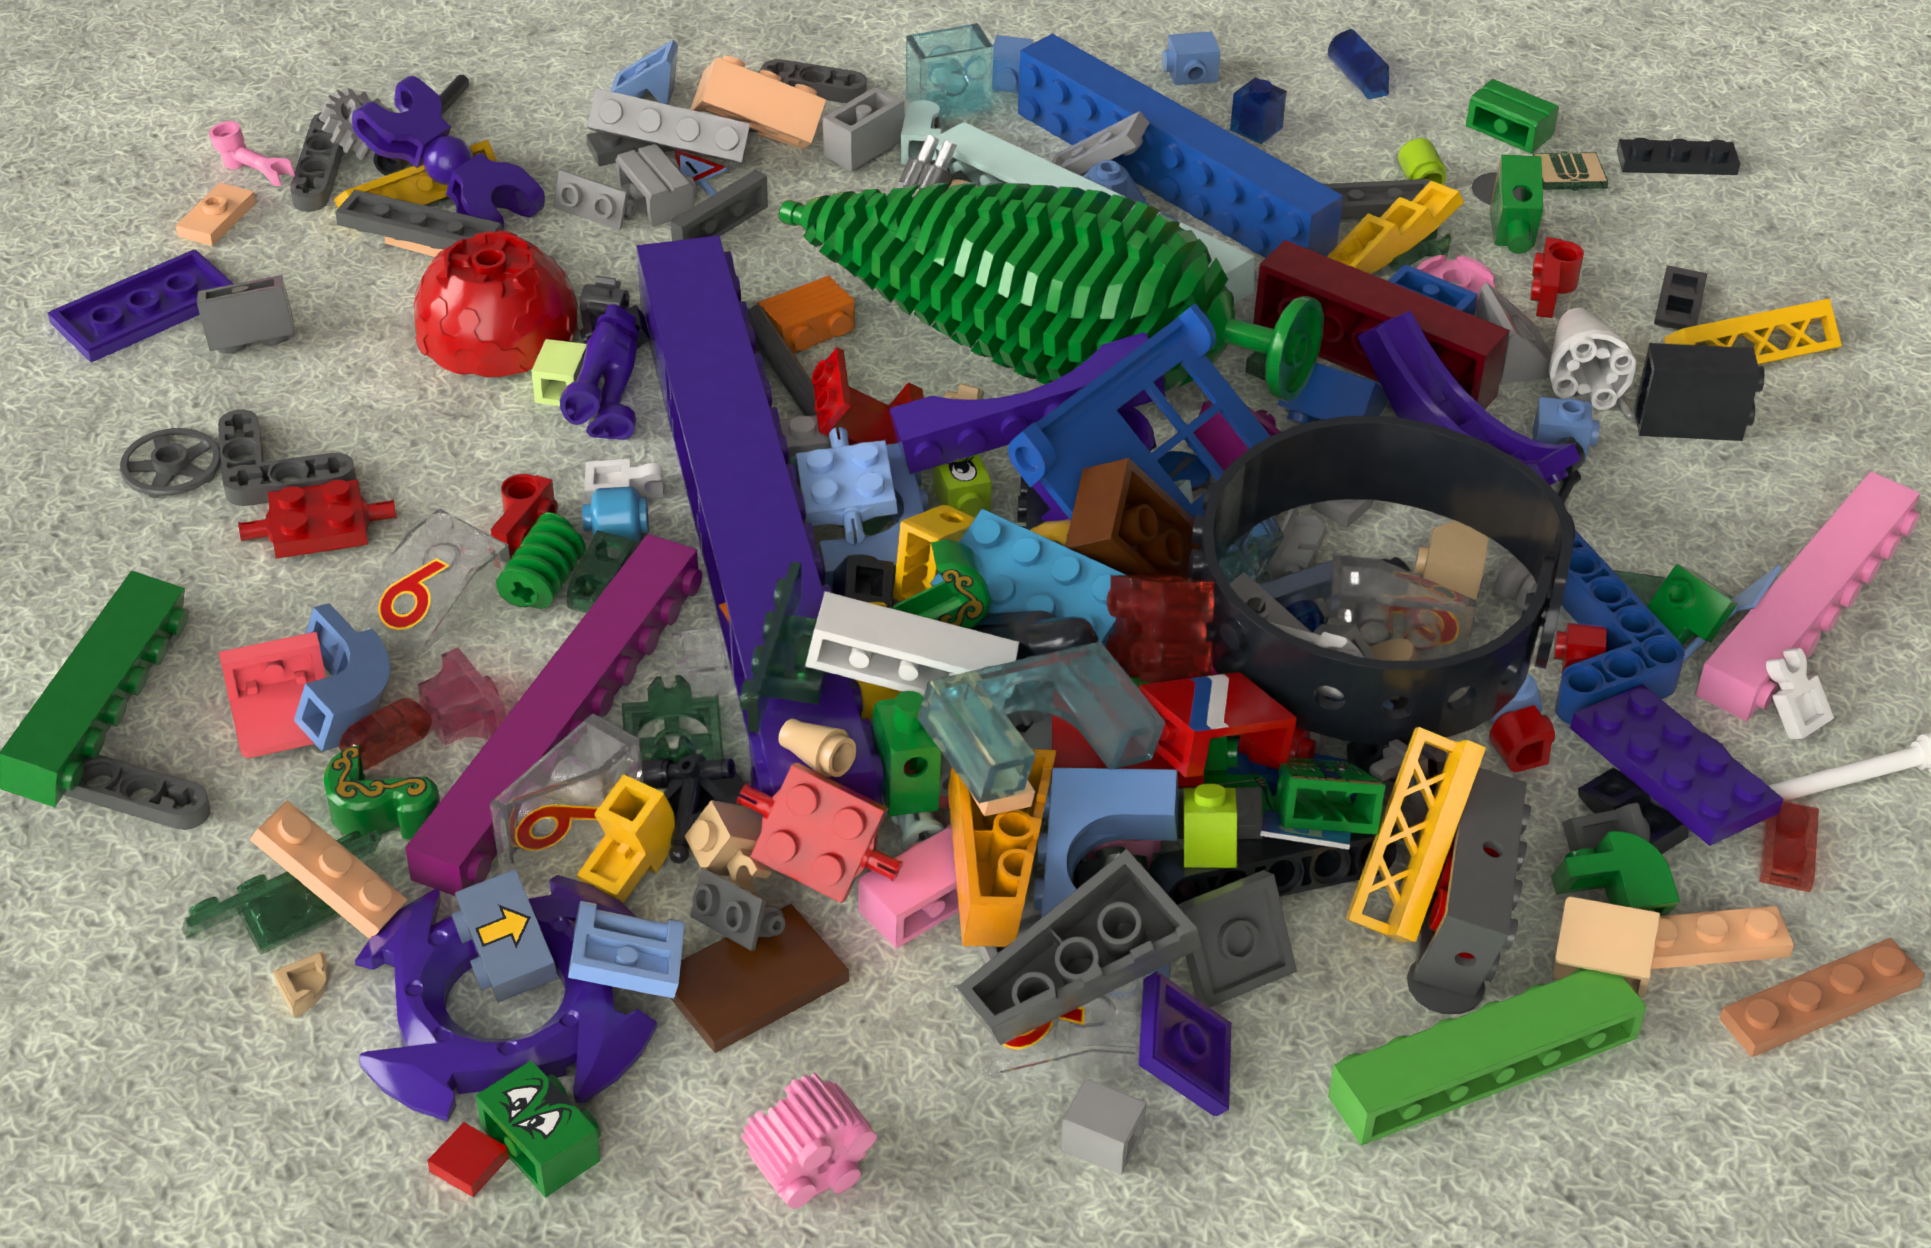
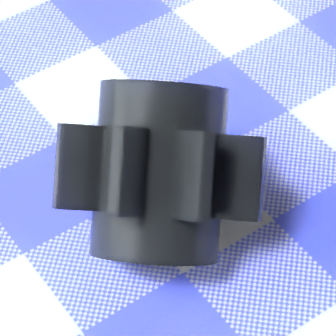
M597 275L595 285L585 284L582 289L580 312L589 309L595 318L598 319L601 315L605 314L606 307L610 304L618 305L626 310L629 308L628 290L620 289L621 281H617L616 278Z

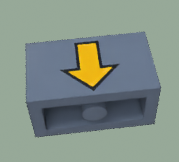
M516 869L455 892L460 910L451 913L462 943L470 940L474 943L479 957L470 960L481 991L491 987L496 1001L499 1003L558 979L553 958Z

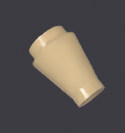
M792 718L784 723L779 733V743L782 747L790 750L810 768L826 777H840L844 775L854 762L856 744L843 729L805 723Z

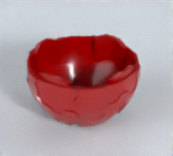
M498 230L497 232L477 233L475 237L462 238L450 247H446L431 261L415 293L413 307L416 330L415 339L418 349L424 356L430 357L439 366L460 375L475 374L483 377H502L527 372L533 368L546 339L573 342L579 330L577 324L578 303L567 274L551 256L534 244L518 237L517 234L508 231Z

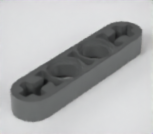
M321 112L314 115L311 120L295 170V177H293L290 185L293 206L305 212L320 210L329 202L344 152L343 147L339 143H332L330 141L333 134L322 130L325 123L319 120ZM321 148H330L327 150H318ZM315 170H322L321 172L310 173Z
M98 755L95 759L88 757L85 760L79 784L74 791L67 790L64 794L71 798L182 830L193 829L202 825L211 813L207 792L203 786L102 755ZM97 776L111 777V780L102 786L91 787L86 785L88 781ZM148 788L155 790L146 799L135 800L130 798L139 789Z

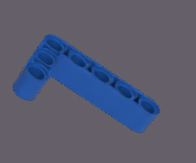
M1575 530L1573 552L1561 605L1578 624L1606 627V651L1603 654L1572 664L1563 671L1555 704V712L1562 721L1571 724L1575 712L1641 684L1654 692L1660 699L1672 695L1677 688L1685 656V649L1676 637Z

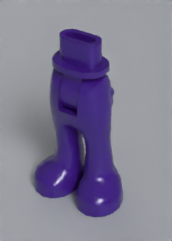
M615 304L608 305L605 314L597 319L595 329L587 340L586 352L578 378L575 382L567 385L561 394L560 410L564 418L571 424L580 425L589 420L586 432L593 438L626 440L634 433L636 416L635 412L630 407L621 404L634 368L637 352L636 341L639 333L635 327L636 318ZM601 375L604 376L602 390L598 388Z

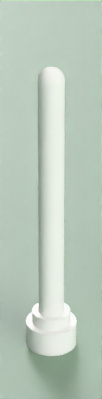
M1931 732L1919 735L1917 740L1911 743L1910 748L1767 786L1784 799V802L1916 767L1919 770L1927 769L1931 772Z

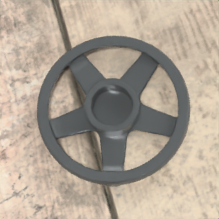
M187 428L163 429L139 438L126 449L120 461V473L124 482L129 487L138 492L148 494L151 498L177 495L194 490L205 483H210L214 479V475L221 465L220 448L214 439L203 432ZM187 435L202 439V441L186 449L179 443H170L166 436ZM151 440L154 441L155 449L151 453V460L129 461L131 454L137 448ZM212 449L213 459L206 470L190 463L194 458ZM154 471L156 475L152 485H147L136 480L129 472ZM175 475L193 478V480L183 484L166 486Z

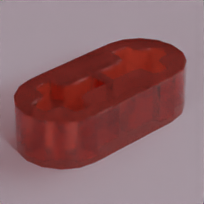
M413 698L399 699L350 726L342 735L339 749L342 751L345 748L360 745L364 769L368 770L424 739L432 726L431 715Z

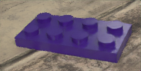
M1643 684L1573 714L1569 727L1572 731L1709 846L1777 815L1780 811L1784 799Z

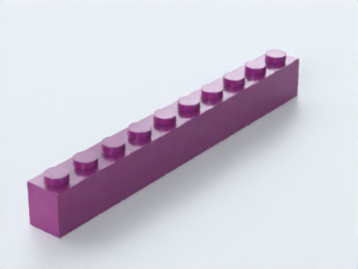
M646 535L407 844L405 851L411 881L433 889L438 888L439 891L456 896L455 892L485 881L494 858L502 848L507 849L514 841L518 824L527 814L539 807L543 792L551 781H558L561 778L567 760L574 752L575 747H578L584 737L590 735L591 727L600 716L605 717L609 713L614 696L622 685L627 686L631 683L639 662L645 654L651 655L654 652L659 635L667 625H673L676 622L681 606L688 596H694L698 592L702 582V571L698 569L697 549L654 535Z

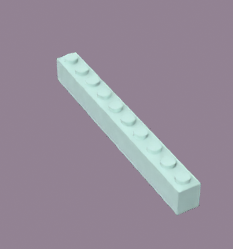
M965 122L935 137L940 141L932 160H936L944 140L957 145L948 168L951 174L962 170L972 183H978L977 186L989 183H1028L1030 185H1053L1057 188H1060V186L1079 187L1085 191L1087 189L1103 191L1111 195V197L1113 194L1123 196ZM1180 222L1179 227L1186 231L1192 230L1197 239L1200 238L1206 245L1212 260L1208 267L1217 257L1228 278L1225 286L1232 292L1234 304L1254 293L1255 256Z

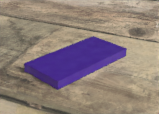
M194 249L47 313L50 323L92 363L200 315L197 306L198 291L233 285L234 283Z

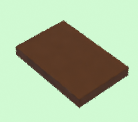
M792 904L780 909L786 922L782 933L771 937H758L755 951H751L725 937L681 960L679 985L674 999H670L714 1053L849 982V969Z

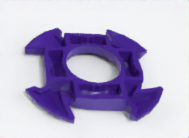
M560 875L549 880L551 895L529 898L528 900L553 958L556 973L565 987L563 1001L554 1016L538 1029L518 1037L491 1039L476 1036L463 1030L451 1019L446 1010L447 998L453 985L464 973L472 968L470 960L479 956L472 940L462 943L452 916L436 923L441 902L440 892L438 888L428 892L398 910L376 936H371L355 960L356 966L375 970L383 964L394 966L397 1019L400 1036L404 1047L361 1053L359 1055L360 1068L382 1092L406 1107L447 1122L457 1106L455 1093L453 1092L456 1087L458 1094L483 1091L529 1061H532L546 1076L553 1074L557 1078L565 1076L566 1067L577 1062L573 1086L574 1100L576 1103H585L615 1083L639 1059L658 1025L655 1020L639 1009L628 1015L614 1010L612 986L568 978L580 901L597 904L596 909L632 917L637 916L621 901L593 885Z

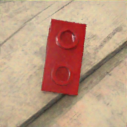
M1546 237L1543 253H1535L1530 300L1537 301L1536 316L1553 318L1557 294L1571 293L1576 290L1584 257V251L1578 244Z
M516 474L503 481L501 495L504 514L490 529L495 562L507 565L539 517L547 512L557 514L558 503L554 499L552 479L539 475Z

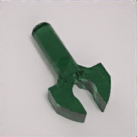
M1437 228L1411 250L1394 257L1392 262L1389 263L1390 269L1397 272L1404 264L1410 266L1425 256L1446 255L1447 257L1451 235L1447 234L1440 240H1435L1437 238Z

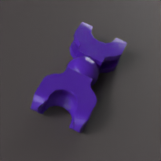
M408 76L397 83L394 101L395 106L401 113L389 112L374 102H368L353 111V130L370 149L383 157L407 160L416 168L424 164L425 171L433 181L442 185H448L446 195L455 202L456 213L499 222L503 231L504 218L497 210V207L509 209L515 214L528 218L544 208L545 195L543 189L524 169L507 162L491 161L481 152L473 157V151L464 140L449 135L451 126L442 118V104L439 95L419 78Z

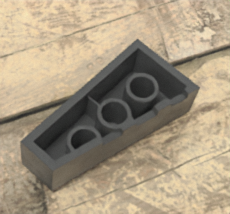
M1126 849L967 978L957 989L968 1008L998 1044L1002 1045L1202 948L1197 927Z

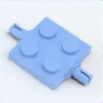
M839 427L840 440L837 438L836 428L829 432L831 448L796 453L801 491L805 502L806 523H811L812 526L824 524L844 525L846 541L854 544L853 531H855L857 543L859 544L865 539L862 522L878 516L898 514L885 440L849 445L847 430Z

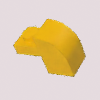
M623 774L594 813L605 836L576 875L580 882L593 885L622 903L625 902L647 870L655 874L658 873L670 850L672 833L675 828L674 813L665 794Z

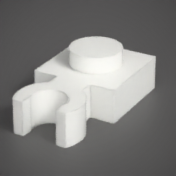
M1801 648L1785 649L1782 651L1784 658L1766 661V669L1771 679L1778 682L1781 688L1772 697L1787 736L1790 739H1803L1833 720L1834 716L1818 675L1806 676L1807 659Z

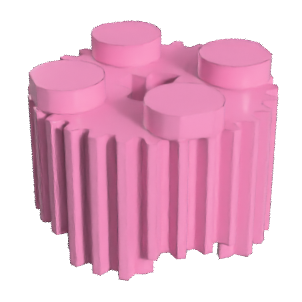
M813 1073L810 1077L807 1074L803 1075L799 1081L796 1078L793 1079L791 1084L784 1089L788 1094L785 1100L780 1099L776 1107H771L768 1110L769 1114L767 1116H764L759 1110L755 1116L748 1119L750 1124L743 1129L746 1133L742 1135V1139L750 1148L748 1150L750 1157L778 1195L792 1209L802 1207L812 1197L829 1188L835 1194H839L852 1187L861 1177V1171L858 1168L861 1164L859 1162L860 1159L867 1156L865 1151L871 1148L877 1138L871 1125L843 1089L835 1082L832 1084L831 1081H827L824 1084L817 1073Z

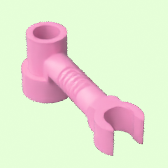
M221 122L210 129L209 136L216 151L220 152L224 165L227 168L238 169L244 165L250 166L263 172L274 186H282L279 175L289 174L295 177L289 159L268 158L246 148L242 130L237 122Z

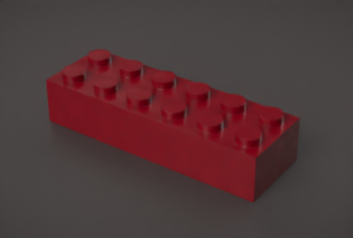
M1284 240L1260 263L1253 324L1274 329L1282 312L1292 300L1302 296L1315 298L1321 303L1324 314L1323 336L1318 357L1380 383L1357 336L1392 317L1411 310L1427 341L1461 387L1484 410L1497 397L1510 330L1287 240Z

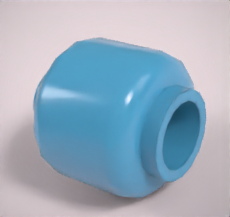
M634 487L596 489L592 494L591 504L582 505L584 532L592 531L595 542L600 546L637 544L641 539L642 533H649L647 497H640Z

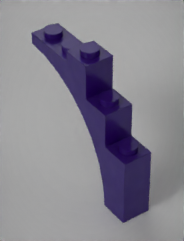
M1411 310L1392 317L1357 336L1397 418L1448 428L1488 443L1527 465L1549 485L1567 477L1566 468L1581 460L1573 443L1553 445L1532 440L1511 430L1484 410L1446 369L1424 336Z

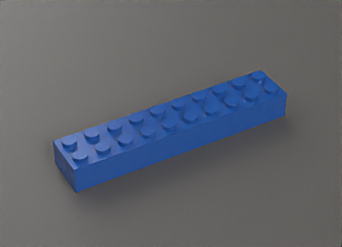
M1053 33L1020 50L1018 114L1026 120L1074 145L1140 111L1150 122L1142 136L1143 143L1132 154L1128 156L1121 154L1112 160L1123 166L1136 184L1143 186L1165 201L1179 207L1194 218L1203 221L1220 231L1223 235L1232 238L1264 258L1270 255L1284 240L1324 256H1328L1337 246L1344 197L1340 193Z

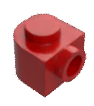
M1567 623L1565 632L1556 631L1553 659L1562 660V673L1568 666L1603 654L1606 651V627Z
M1533 705L1516 711L1506 712L1499 716L1490 730L1489 741L1511 771L1521 772L1549 764L1551 745L1555 741V730L1551 720L1546 715H1542L1536 706Z

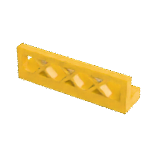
M488 139L469 146L473 151V157L481 152L489 160L497 162ZM423 164L418 168L412 166L345 190L334 198L337 208H339L354 190H359L426 206L448 198L449 196L446 195L448 185H442L433 181L425 171Z
M1830 298L1687 327L1664 337L1665 344L1731 347L1735 339L1745 337L1755 344L1754 350L1758 365L1836 349L1842 346ZM1821 320L1826 341L1817 343L1804 334V331L1809 323ZM1781 329L1791 336L1785 350H1780L1767 341L1772 331ZM1798 342H1800L1801 344L1804 345V346L1796 347L1797 344H1798ZM1762 349L1767 352V354L1759 355Z
M1420 727L1414 729L1380 822L1378 835L1376 834L1345 920L1402 943L1416 942L1486 747L1469 740L1455 742ZM1424 743L1449 753L1442 773L1427 780L1418 762ZM1414 775L1417 784L1408 788L1411 777ZM1438 782L1435 793L1433 795L1429 785ZM1420 790L1428 806V812L1424 821L1408 827L1400 808L1405 796ZM1396 821V824L1400 832L1391 835L1392 829ZM1421 830L1415 843L1412 833ZM1403 838L1411 859L1407 869L1390 875L1383 859L1384 851L1387 844ZM1377 870H1379L1382 880L1373 884ZM1403 878L1400 889L1397 891L1394 882ZM1386 886L1394 904L1387 924L1362 914L1369 893Z

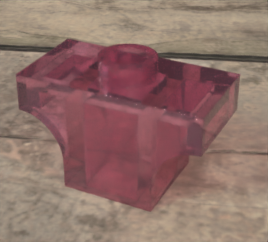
M457 647L441 654L443 668L436 676L417 684L422 716L444 745L465 737H480L488 741L506 718L505 704L499 698L497 688L488 675L482 677Z

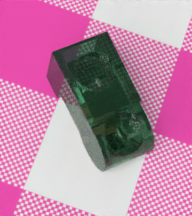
M597 530L569 582L566 596L567 607L571 610L587 613L636 550V541ZM607 547L616 548L621 554L616 559L608 557Z

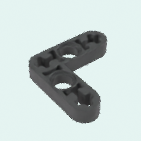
M783 59L767 61L760 68V70L770 71L779 75L781 82L795 87L796 84L811 87L817 91L816 96L828 101L848 103L867 91V78L857 71ZM750 128V131H749V132H756V133H757L758 131L753 130V129Z
M237 409L227 412L219 419L218 431L222 481L225 496L234 505L249 506L268 503L267 492L280 491L286 487L294 486L301 488L326 484L333 480L349 481L356 479L354 462L350 456L343 453H326L264 462L261 431L255 413L245 409ZM243 429L244 437L236 438V430ZM238 455H252L249 459L241 461L232 460ZM290 476L300 478L291 483L280 482V480Z

